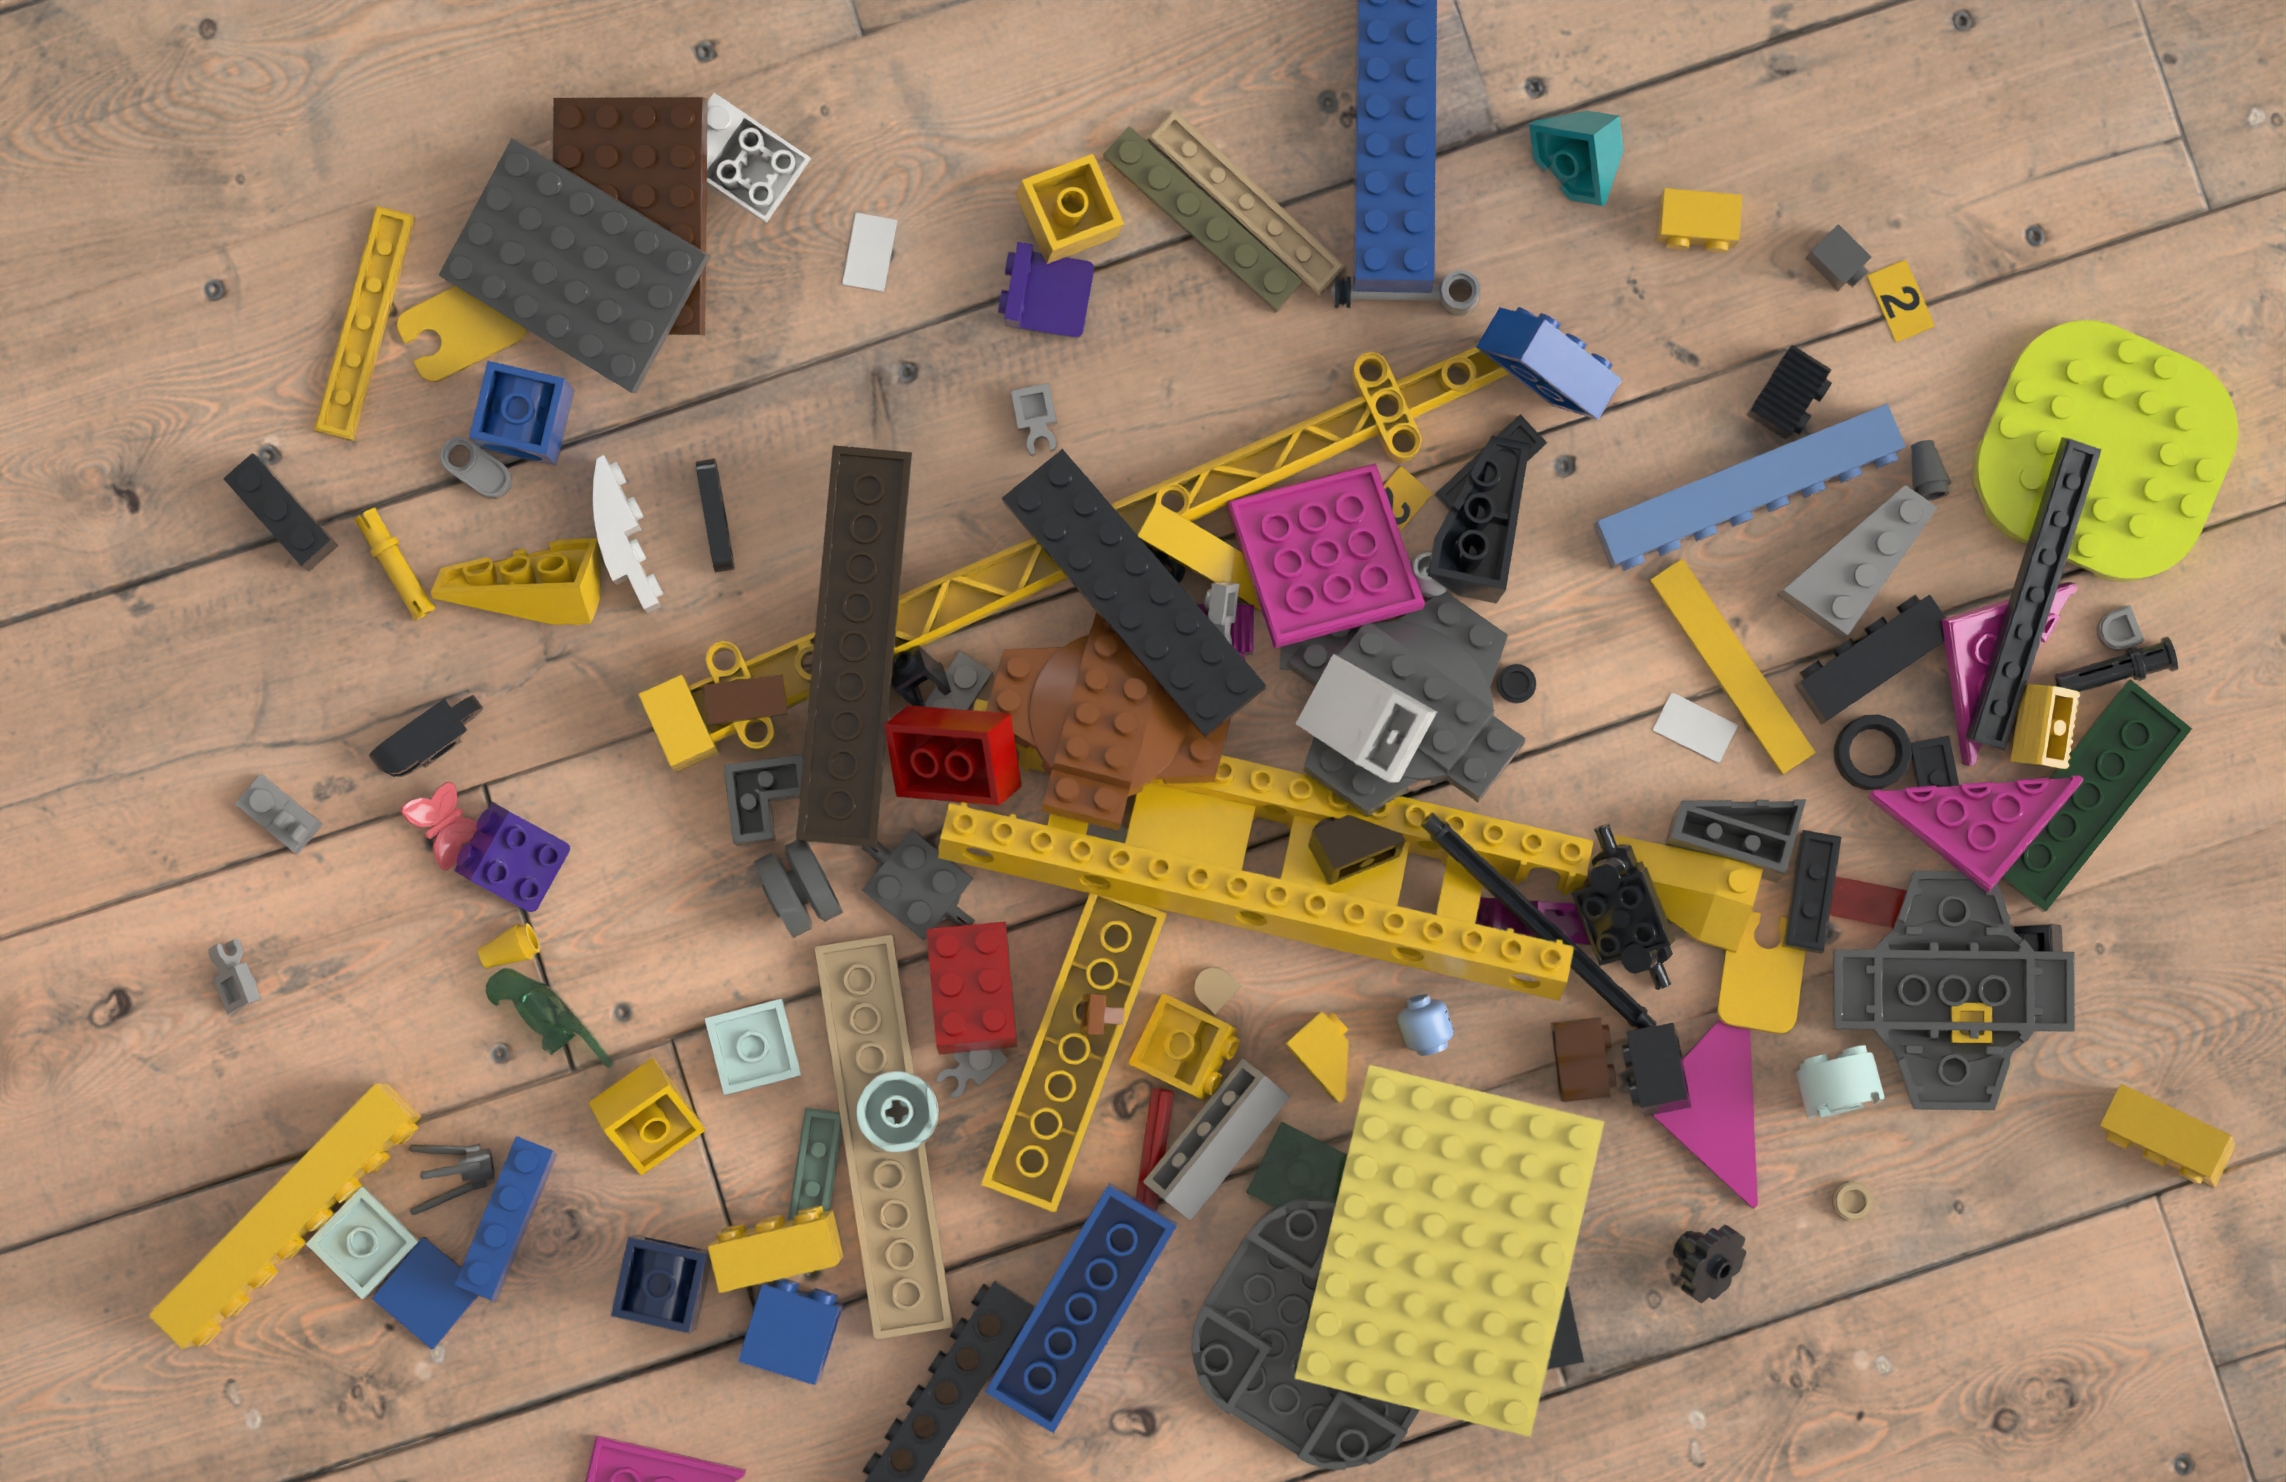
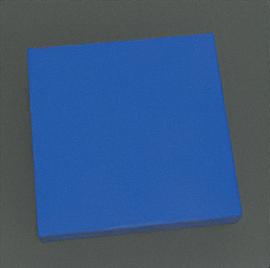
M423 1237L372 1299L433 1350L478 1296L455 1286L462 1267L429 1239Z

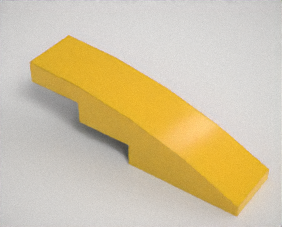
M1155 502L1137 536L1146 544L1168 555L1169 559L1201 576V579L1210 584L1224 581L1239 583L1238 600L1247 605H1254V609L1262 613L1242 552Z

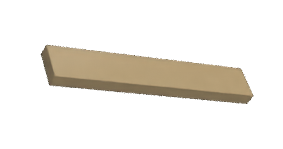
M1175 109L1148 136V140L1297 275L1318 297L1335 280V277L1345 269V265Z

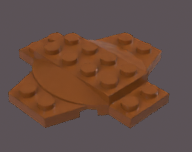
M1097 612L1089 635L1080 637L1064 647L1004 649L986 709L989 712L1011 713L1015 743L1025 749L1030 746L1037 750L1042 760V767L1050 775L1042 804V812L1117 831L1120 829L1128 797L1141 792L1143 786L1153 780H1163L1164 784L1215 782L1231 720L1229 718L1208 737L1204 738Z

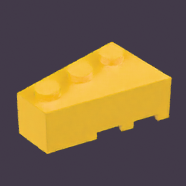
M2122 1083L2100 1124L2101 1129L2108 1133L2105 1139L2112 1144L2126 1150L2131 1145L2143 1151L2142 1157L2161 1167H2164L2166 1163L2180 1170L2178 1174L2197 1184L2204 1182L2214 1188L2236 1147L2230 1134Z

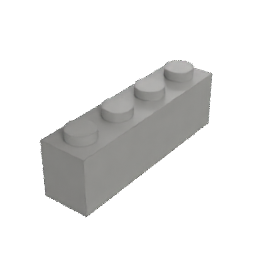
M1242 1058L1143 1183L1191 1221L1290 1099V1096Z

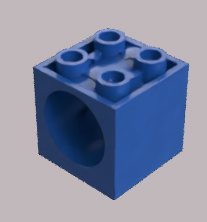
M487 361L469 438L484 450L556 466L574 389L562 377Z
M786 1278L763 1283L738 1362L816 1385L821 1380L844 1304L835 1302L837 1294L815 1288L809 1294L798 1290V1282Z

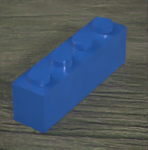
M518 1136L515 1137L455 1282L456 1287L495 1303L497 1302L557 1156L553 1150Z

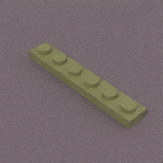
M1130 126L1103 154L1105 160L1275 312L1302 285L1303 281Z

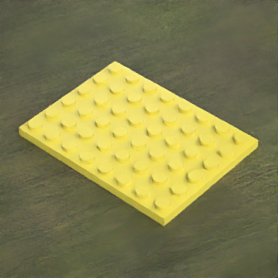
M1369 1064L1294 1379L1531 1437L1605 1121Z

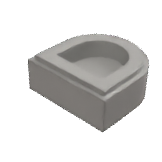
M2131 605L2104 615L2098 623V639L2103 646L2110 650L2119 651L2144 642Z

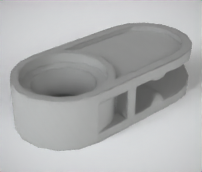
M454 437L443 444L440 451V460L442 465L452 475L489 499H498L509 492L512 485V476L510 471L500 461L463 437ZM458 446H464L470 451V460L463 467H454L449 461L451 450Z

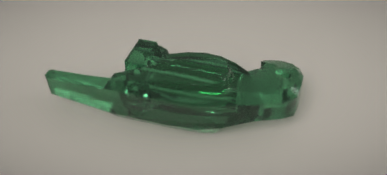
M507 967L502 968L489 978L485 990L489 1001L496 1006L500 1005L502 1000L513 1001L523 1021L533 1031L543 1037L542 1048L548 1051L550 1055H553L576 1036L575 1032L584 1039L607 1068L614 1064L591 1030L556 990L515 969Z

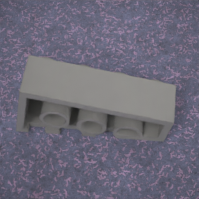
M1907 485L1903 486L1779 592L1777 596L1842 640L1849 635L1938 507Z

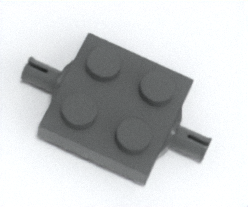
M911 829L902 842L890 851L878 841L876 850L872 847L861 848L879 862L875 875L862 891L922 940L927 938L926 929L935 928L937 924L947 918L956 926L973 925L975 919L971 918L957 905L962 893L974 878L953 861L938 858L939 850L914 829Z

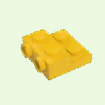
M1162 993L1128 1064L1205 1101L1207 1095L1212 1096L1222 1083L1223 1076L1219 1071L1225 1058L1228 1060L1232 1059L1239 1048L1240 1039L1236 1037L1239 1030L1226 1022Z

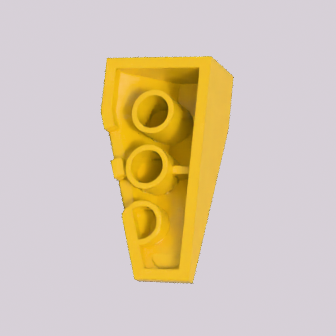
M560 539L548 542L550 549L527 554L526 548L514 550L513 556L504 560L493 562L490 558L484 557L442 567L430 593L433 599L552 625L591 624L601 599V549L598 539Z
M1613 834L1617 845H1631L1637 862L1643 861L1645 868L1647 867L1667 919L1685 930L1686 934L1697 942L1734 953L1737 952L1755 902L1763 869L1720 856Z

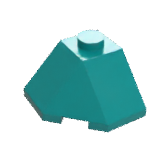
M1587 110L1532 121L1529 124L1533 160L1543 171L1548 168L1563 184L1559 189L1569 200L1599 206L1606 204L1624 152L1620 116Z

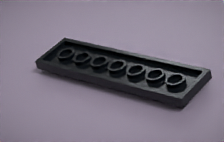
M1063 449L1002 497V502L1204 738L1208 737L1266 689V684Z

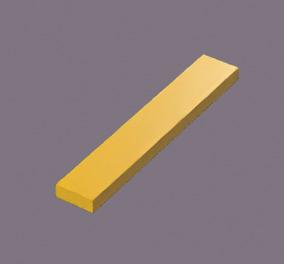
M380 206L375 208L314 427L316 432L354 442L416 217L414 215Z
M1680 559L1649 581L1780 774L1784 775L1816 752L1684 559Z

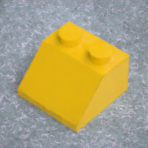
M1321 1011L1285 1042L1284 1045L1336 1103H1340L1346 1098L1349 1041L1343 1034L1348 1031V1028L1333 1012L1326 1016Z
M653 1057L588 1102L603 1131L641 1176L706 1131L674 1082Z

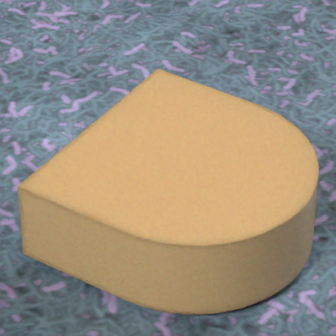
M1211 967L1199 973L1194 983V992L1197 999L1215 1015L1238 991L1241 985L1225 970Z

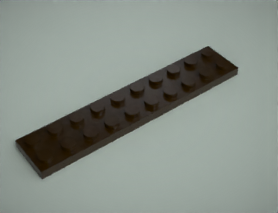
M833 445L796 841L876 848L886 746L884 724L888 721L912 452Z

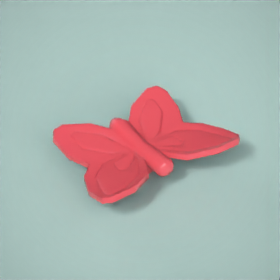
M446 782L436 789L431 799L422 797L413 799L401 807V813L407 822L419 828L432 826L425 831V836L428 839H432L437 835L433 844L435 861L442 870L446 871L457 862L458 854L462 849V843L470 842L477 830V821L472 818L461 817L464 812L463 809H456L458 797L456 787L452 782Z

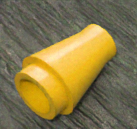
M516 923L486 945L478 948V955L485 969L532 960L533 955L540 952L538 938L528 923L522 926Z

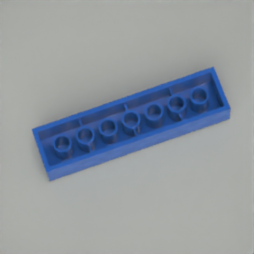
M1357 0L1353 291L1432 292L1435 274L1437 0Z

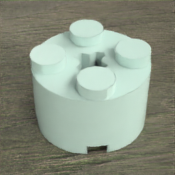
M1865 1045L1843 1050V1054L1837 1055L1838 1059L1828 1061L1827 1054L1805 1059L1803 1060L1804 1063L1799 1064L1800 1070L1796 1071L1795 1074L1807 1119H1813L1818 1115L1817 1110H1819L1821 1118L1863 1108V1103L1872 1101V1098L1874 1104L1885 1100L1873 1053H1867Z
M889 1072L876 1077L865 1087L857 1104V1120L862 1133L872 1144L890 1152L908 1151L922 1145L934 1132L939 1117L938 1101L931 1087L920 1077L906 1072ZM900 1100L901 1106L908 1107L909 1114L903 1116L902 1123H897L895 1117H888L887 1114L888 1109L894 1107V1101Z

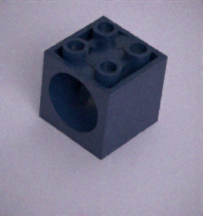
M641 1235L628 1237L611 1316L685 1333L697 1330L712 1263L709 1250Z

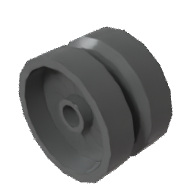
M796 840L785 846V854L792 870L787 871L779 856L772 852L754 861L764 884L762 885L763 890L778 918L781 917L793 938L812 929V920L805 906L806 904L810 903L818 918L825 922L843 913L838 899L810 845L806 841Z

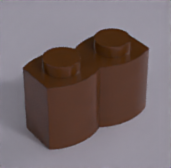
M1600 1017L1551 1023L1560 1101L1569 1102L1610 1097V1088L1616 1087V1074L1614 1065L1607 1064L1605 1049L1611 1048L1609 1025H1602Z

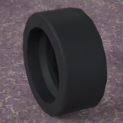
M1880 714L1864 715L1848 723L1838 734L1833 748L1834 763L1840 775L1852 786L1864 790H1879L1897 782L1908 770L1912 758L1911 741L1905 729L1894 719ZM1876 729L1884 732L1891 738L1895 746L1896 756L1893 765L1886 772L1870 776L1861 773L1854 767L1850 759V746L1852 740L1859 733L1865 730Z

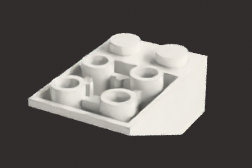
M713 93L708 100L707 188L767 223L811 158L716 93Z
M1333 654L1296 725L1384 780L1399 782L1437 712Z

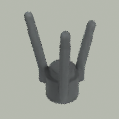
M480 1144L470 1146L411 1145L409 1147V1150L415 1153L466 1155L465 1157L458 1158L459 1165L421 1172V1179L461 1173L462 1181L470 1180L466 1184L412 1207L410 1210L412 1215L429 1210L474 1189L487 1187V1180L495 1179L490 1148L480 1149Z

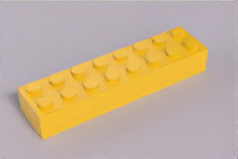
M1092 893L1089 894L984 1174L982 1186L1056 1213L1167 913L1140 904ZM1083 994L1106 995L1105 1007L1124 1008L1123 1024H1104V1035L1080 1034Z
M375 1083L148 1316L182 1349L192 1346L198 1348L202 1344L208 1345L222 1331L223 1328L219 1323L224 1318L227 1319L231 1315L235 1317L251 1301L247 1295L259 1286L261 1288L265 1287L278 1274L279 1271L275 1266L281 1260L284 1261L286 1258L292 1259L307 1243L303 1239L307 1233L315 1229L319 1231L335 1214L331 1209L338 1202L341 1203L343 1200L347 1202L363 1186L359 1180L366 1173L373 1172L375 1174L391 1158L387 1152L394 1145L399 1143L405 1144L418 1131L419 1127L415 1123L422 1116L388 1083Z

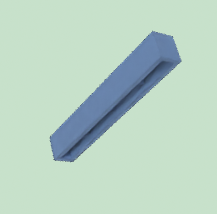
M1885 404L1600 519L1594 524V528L1611 569L1621 565L1623 571L1645 563L1644 555L1658 551L1659 555L1663 556L1680 549L1681 544L1679 541L1694 536L1697 542L1718 533L1716 529L1718 525L1730 521L1732 527L1750 521L1754 518L1752 512L1765 506L1769 513L1789 505L1788 497L1802 492L1804 498L1824 491L1826 489L1824 483L1837 477L1840 483L1852 480L1862 475L1860 468L1875 463L1877 469L1899 460L1897 453L1906 446L1889 405Z

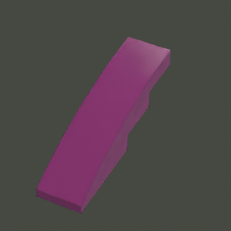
M1480 897L1475 924L1503 931L1511 928L1514 929L1513 933L1538 938L1498 899ZM1530 901L1572 942L1580 945H1591L1574 903Z

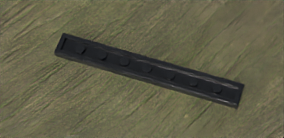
M2061 437L1965 739L2003 751L2006 750L2102 449L2070 438Z

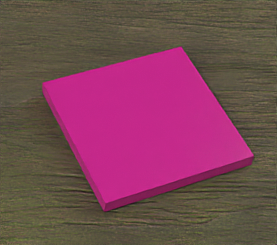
M1376 463L1227 502L1226 507L1274 648L1424 608L1425 602Z

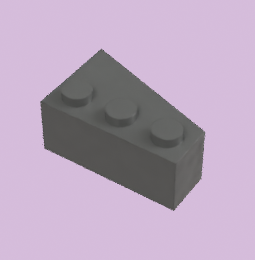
M1794 799L1793 801L1756 800L1755 802H1732V800L1681 801L1674 811L1665 845L1720 856L1763 869L1762 879L1777 883L1786 873L1806 799Z

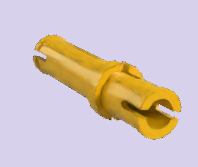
M369 509L363 513V517L361 515L356 517L354 522L358 525L372 548L369 552L372 558H378L413 616V620H420L427 616V612L432 613L436 607L430 601L398 548L400 545L398 538L391 536L377 513V509Z

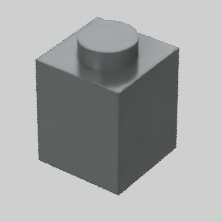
M1838 224L1805 259L1839 291L1846 283L1853 288L1869 272L1864 265L1871 259V256Z

